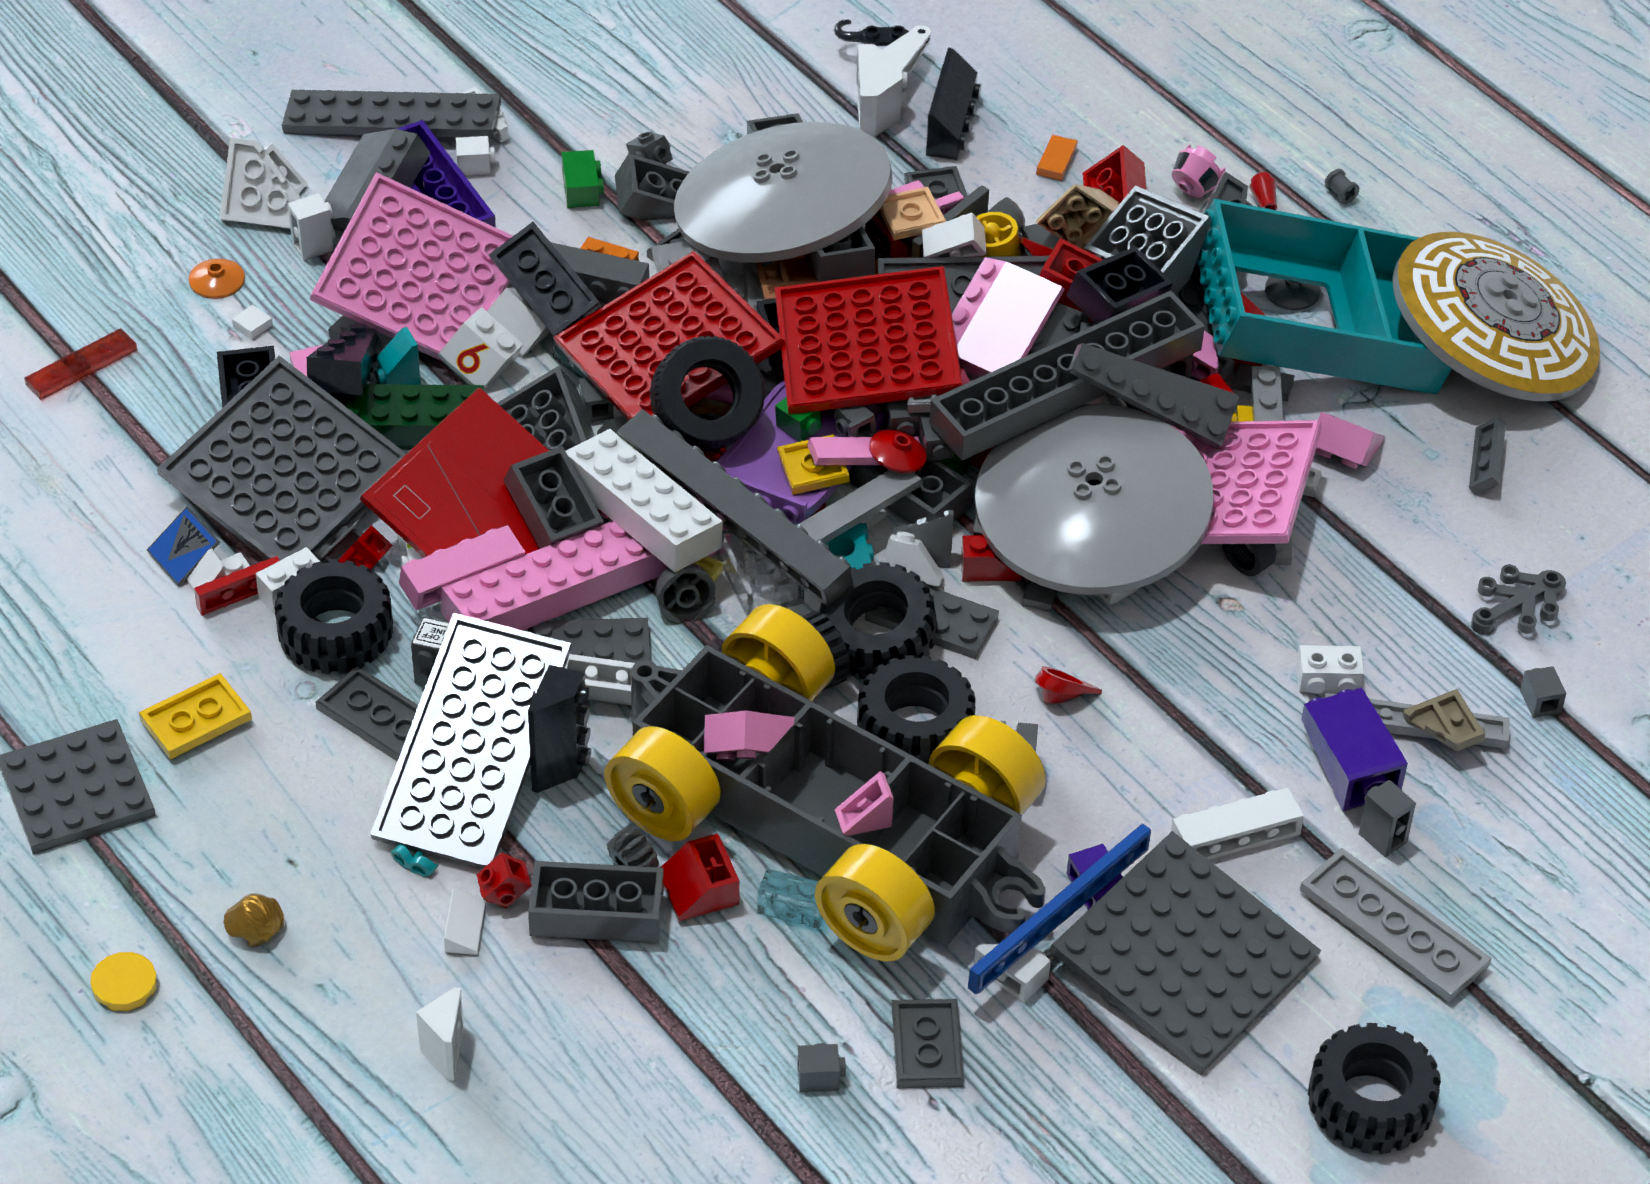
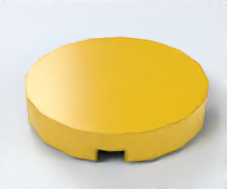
M119 952L107 956L96 965L91 973V990L95 1000L100 1005L101 1003L106 1005L107 1009L129 1011L141 1007L147 1002V998L151 994L153 996L157 988V974L153 963L145 956L134 952Z

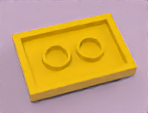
M221 673L139 712L140 721L170 760L252 720L250 709Z

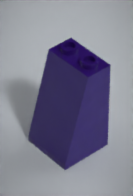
M1362 687L1354 690L1345 689L1336 695L1326 698L1317 697L1304 704L1301 720L1342 812L1364 806L1367 792L1372 787H1379L1388 780H1391L1402 790L1408 763Z

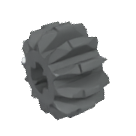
M628 826L624 830L617 832L607 843L609 857L613 860L614 865L659 866L657 853L653 850L652 844L637 829Z

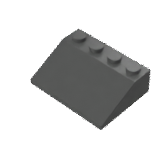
M399 129L363 134L324 201L325 203L328 202L332 208L333 218L330 220L334 230L345 232L376 172L411 188L430 155V151L418 134Z
M1135 185L1084 249L1093 255H1101V258L1104 260L1136 246L1173 282L1169 291L1177 295L1191 277L1212 219L1206 214Z
M557 366L498 402L507 413L549 451L563 446L566 451L595 436L576 384L560 366Z

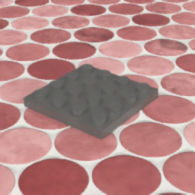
M118 719L0 755V771L33 854L156 816L155 808Z

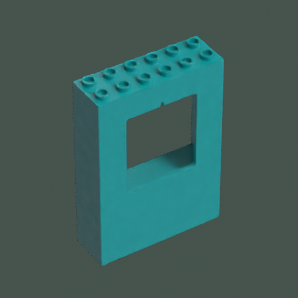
M1213 199L1209 209H1206L1203 213L1210 216L1212 220L1196 264L1199 265L1200 282L1204 287V300L1208 305L1209 322L1212 324L1214 332L1213 341L1217 346L1219 356L1437 395L1452 368L1433 354L1412 331L1398 307L1393 290V273L1397 261L1405 249L1420 237ZM1236 271L1325 287L1328 292L1337 329L1246 313Z

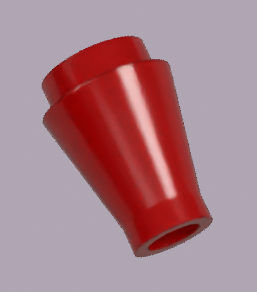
M1267 172L1254 175L1251 178L1249 188L1261 208L1276 210V180Z

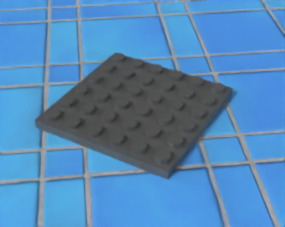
M279 355L157 468L159 476L265 560L275 556L282 560L306 547L313 553L365 505L360 500L361 495L402 459L406 453Z
M1171 831L1052 944L1050 952L1201 1075L1318 958L1321 949L1176 833Z

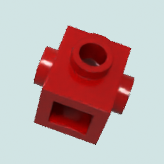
M502 852L476 874L480 894L483 899L504 908H508L532 887L525 862Z

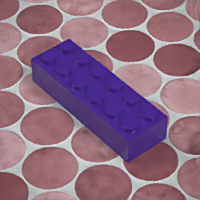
M421 120L397 128L418 134L430 151V155L412 184L411 189L496 228L494 213L425 122Z

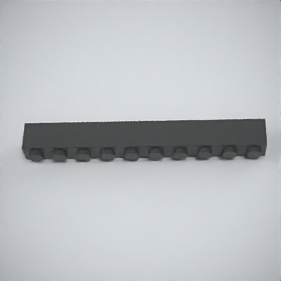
M642 409L617 430L618 436L723 521V527L827 607L853 585L852 568L846 559L841 556L837 558L822 541H815L801 525L791 523L780 509L770 507L759 493L755 492L753 494L738 477L732 478L728 475L721 464L707 459L699 447L695 445L690 446L676 430L671 431L665 427L663 421L658 416H651Z

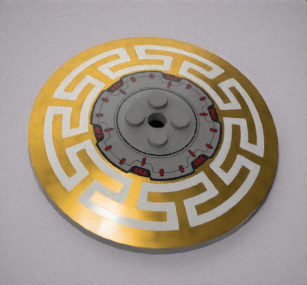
M1437 232L1422 236L1413 241L1397 261L1393 273V290L1404 319L1416 336L1433 354L1469 380L1497 393L1518 399L1556 401L1570 397L1582 390L1594 375L1599 363L1600 347L1597 333L1590 317L1578 299L1558 278L1525 254L1486 237L1463 232Z

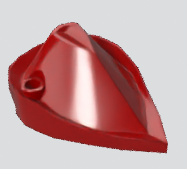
M1042 666L1034 680L1041 687L1043 699L1046 703H1064L1086 693H1102L1100 688L1063 671Z

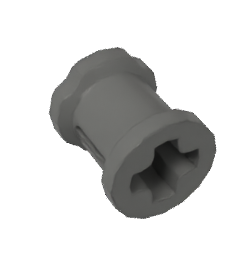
M1335 169L1330 172L1324 181L1325 187L1328 190H1333L1338 195V200L1343 204L1354 200L1360 190L1359 185L1351 182L1342 169Z

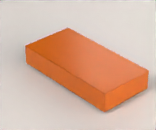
M1052 134L1037 166L1036 175L1062 181L1077 149L1078 140Z

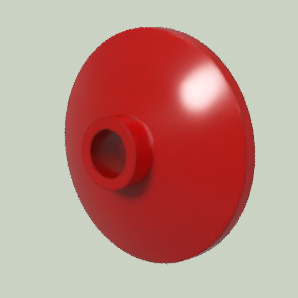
M883 430L874 434L869 443L872 457L889 470L899 473H913L920 470L925 464L926 451L917 439L907 433L897 430Z

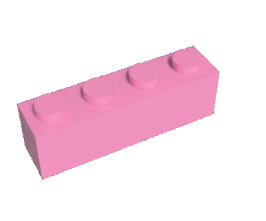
M508 525L499 529H490L485 534L476 538L462 540L457 545L445 550L439 549L419 560L413 559L408 561L405 565L401 566L399 585L417 611L440 602L442 586L523 556L525 551Z

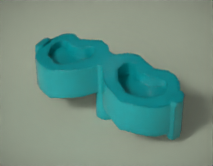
M402 844L397 845L391 851V856H393L395 862L399 863L403 868H409L414 874H420L422 877L430 876L439 866L422 856L423 853L421 851H417L413 856Z

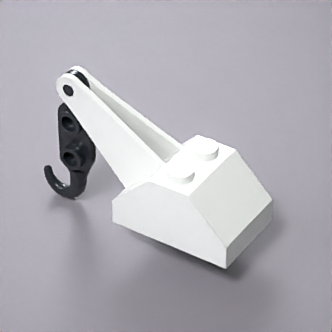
M850 19L841 20L835 24L834 33L839 39L846 42L863 43L858 44L856 91L859 130L866 132L872 137H876L901 119V108H906V92H902V88H907V78L930 44L931 30L927 26H916L910 31L900 25L893 27L867 26L861 31L846 32L842 30V27L851 24ZM877 46H886V47L883 48V49H881V48H879V47H877Z

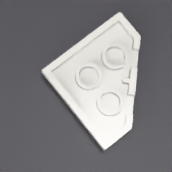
M230 137L219 219L290 229L288 203L302 198L260 142Z

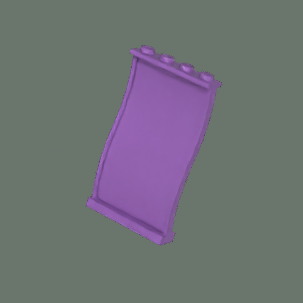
M783 379L763 401L764 406L761 408L762 412L755 425L743 437L734 442L717 462L721 464L728 475L732 478L738 477L753 494L755 492L759 493L770 507L780 509L788 520L796 525L815 513L830 498L839 485L792 495L777 454L778 446L799 442L776 426L775 405L786 398L785 379ZM836 409L821 410L822 427L816 434L809 436L805 440H809L810 437H823L834 434V437H843L836 429V420L833 417ZM884 413L874 414L876 431H879L886 423ZM846 465L848 472L853 465Z

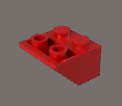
M718 833L688 841L660 867L664 868V889L678 921L739 905L740 880Z

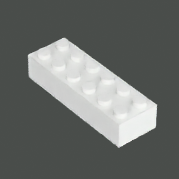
M611 429L566 450L594 505L673 572H677L722 548L723 521Z

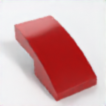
M371 525L338 560L340 563H346V560L352 561L358 567L364 565L371 569L393 545Z

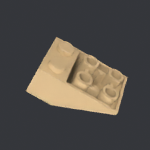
M1074 184L1036 220V223L1059 239L1061 238L1085 250L1084 247L1119 206V203L1102 190Z

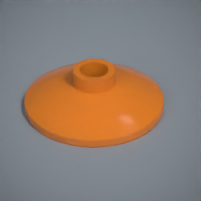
M222 258L203 261L196 265L189 274L191 289L197 295L210 299L225 298L235 294L241 289L245 281L242 267L234 261Z

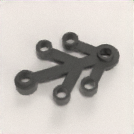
M1511 564L1502 567L1500 580L1503 583L1532 585L1527 589L1499 585L1492 577H1482L1479 580L1477 590L1482 596L1490 597L1494 595L1509 599L1491 609L1481 607L1473 613L1471 628L1476 633L1481 635L1492 633L1497 619L1522 606L1517 624L1518 630L1525 634L1534 632L1537 619L1534 616L1535 598L1540 595L1544 596L1540 617L1545 621L1557 619L1559 606L1556 604V597L1564 591L1566 586V579L1559 572L1545 570L1536 575L1519 572V569Z

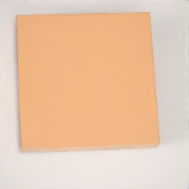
M928 187L890 194L879 209L893 240L922 235V230L946 222Z

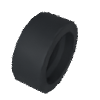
M1221 544L1225 556L1232 566L1247 576H1256L1271 566L1276 559L1275 544H1248L1252 552L1246 544Z

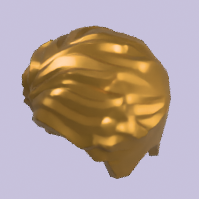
M251 893L227 909L224 914L223 924L226 932L231 937H242L248 941V946L256 947L270 941L271 937L284 927L285 918L275 898Z

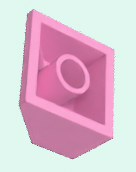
M1321 412L1318 420L1321 421L1322 430L1315 453L1327 458H1331L1332 454L1342 457V464L1357 469L1359 464L1367 467L1381 446L1385 436Z
M752 711L705 715L704 752L715 754L716 760L735 761L736 755L740 759H756V753L770 752L794 725L795 717Z

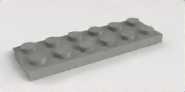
M1343 848L1301 882V892L1448 1002L1453 1000L1491 964L1492 958Z

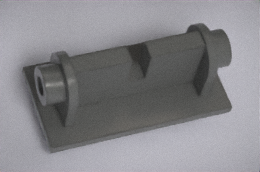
M357 520L350 528L344 526L334 537L336 541L331 546L326 543L315 557L322 564L330 563V560H338L364 533H359L356 530L360 522Z

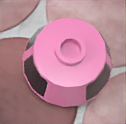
M1188 145L1185 150L1179 152L1171 174L1174 182L1183 192L1192 197L1201 198L1214 190L1220 176L1225 172V168L1219 169L1214 162L1217 157L1209 150L1199 145L1196 149H1193Z

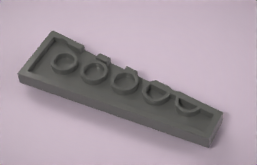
M1084 343L1077 345L1068 368V372L1216 449L1223 444L1239 399V395Z

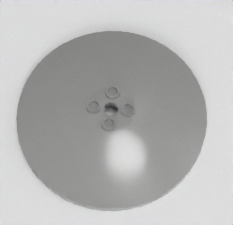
M801 122L775 126L738 138L712 152L698 163L685 177L677 191L674 201L675 218L685 240L694 248L707 255L736 262H768L789 259L832 245L867 223L882 207L891 190L893 180L888 154L880 142L866 132L854 127L829 122Z
M1084 404L992 448L983 462L977 478L975 489L976 515L981 532L992 551L1004 564L1026 579L1050 589L1072 594H1115L1135 590L1166 577L1194 554L1202 543L1211 522L1213 484L1206 462L1200 452L1189 439L1170 424L1155 416L1128 407L1107 404ZM1089 480H1099L1101 483L1092 486L1087 482Z

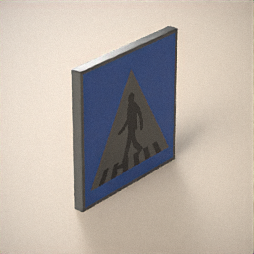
M186 506L147 548V551L176 584L181 586L207 551L211 548L214 550L221 542Z

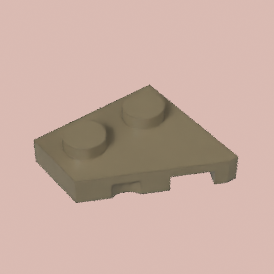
M1458 689L1403 710L1405 721L1455 751H1460L1485 741V732Z

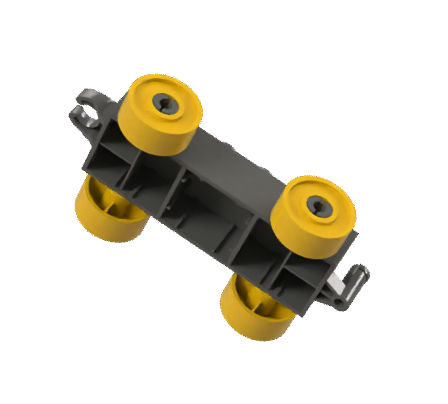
M772 604L756 607L725 639L722 645V653L706 645L683 670L657 666L650 661H640L632 666V708L630 710V720L633 724V736L606 764L604 777L608 791L617 806L633 823L647 833L667 841H681L687 838L709 813L823 876L815 888V901L822 918L830 929L848 946L867 957L879 961H895L900 959L922 933L948 946L972 916L981 919L983 923L1003 932H1014L1025 922L1026 912L1022 908L1009 909L1003 907L997 900L998 894L1008 889L1020 891L1034 908H1041L1044 905L1046 888L1036 874L1018 861L1022 815L1043 791L1046 782L1045 771L1040 758L1031 745L1008 725L986 716H968L962 719L933 751L928 765L812 702L834 677L835 663L833 655L823 637L808 621L787 608ZM752 711L795 717L794 725L770 752L756 753V759H740L736 755L735 761L716 760L715 754L704 752L705 715ZM878 772L884 773L893 795L892 827L850 836L844 835L834 809Z

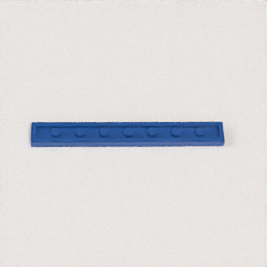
M1143 823L975 963L969 969L968 989L976 995L983 991L1146 853L1149 849L1151 829Z

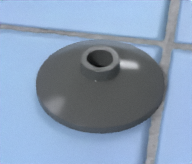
M1269 277L1265 284V294L1273 304L1280 308L1303 310L1313 306L1318 301L1320 287Z

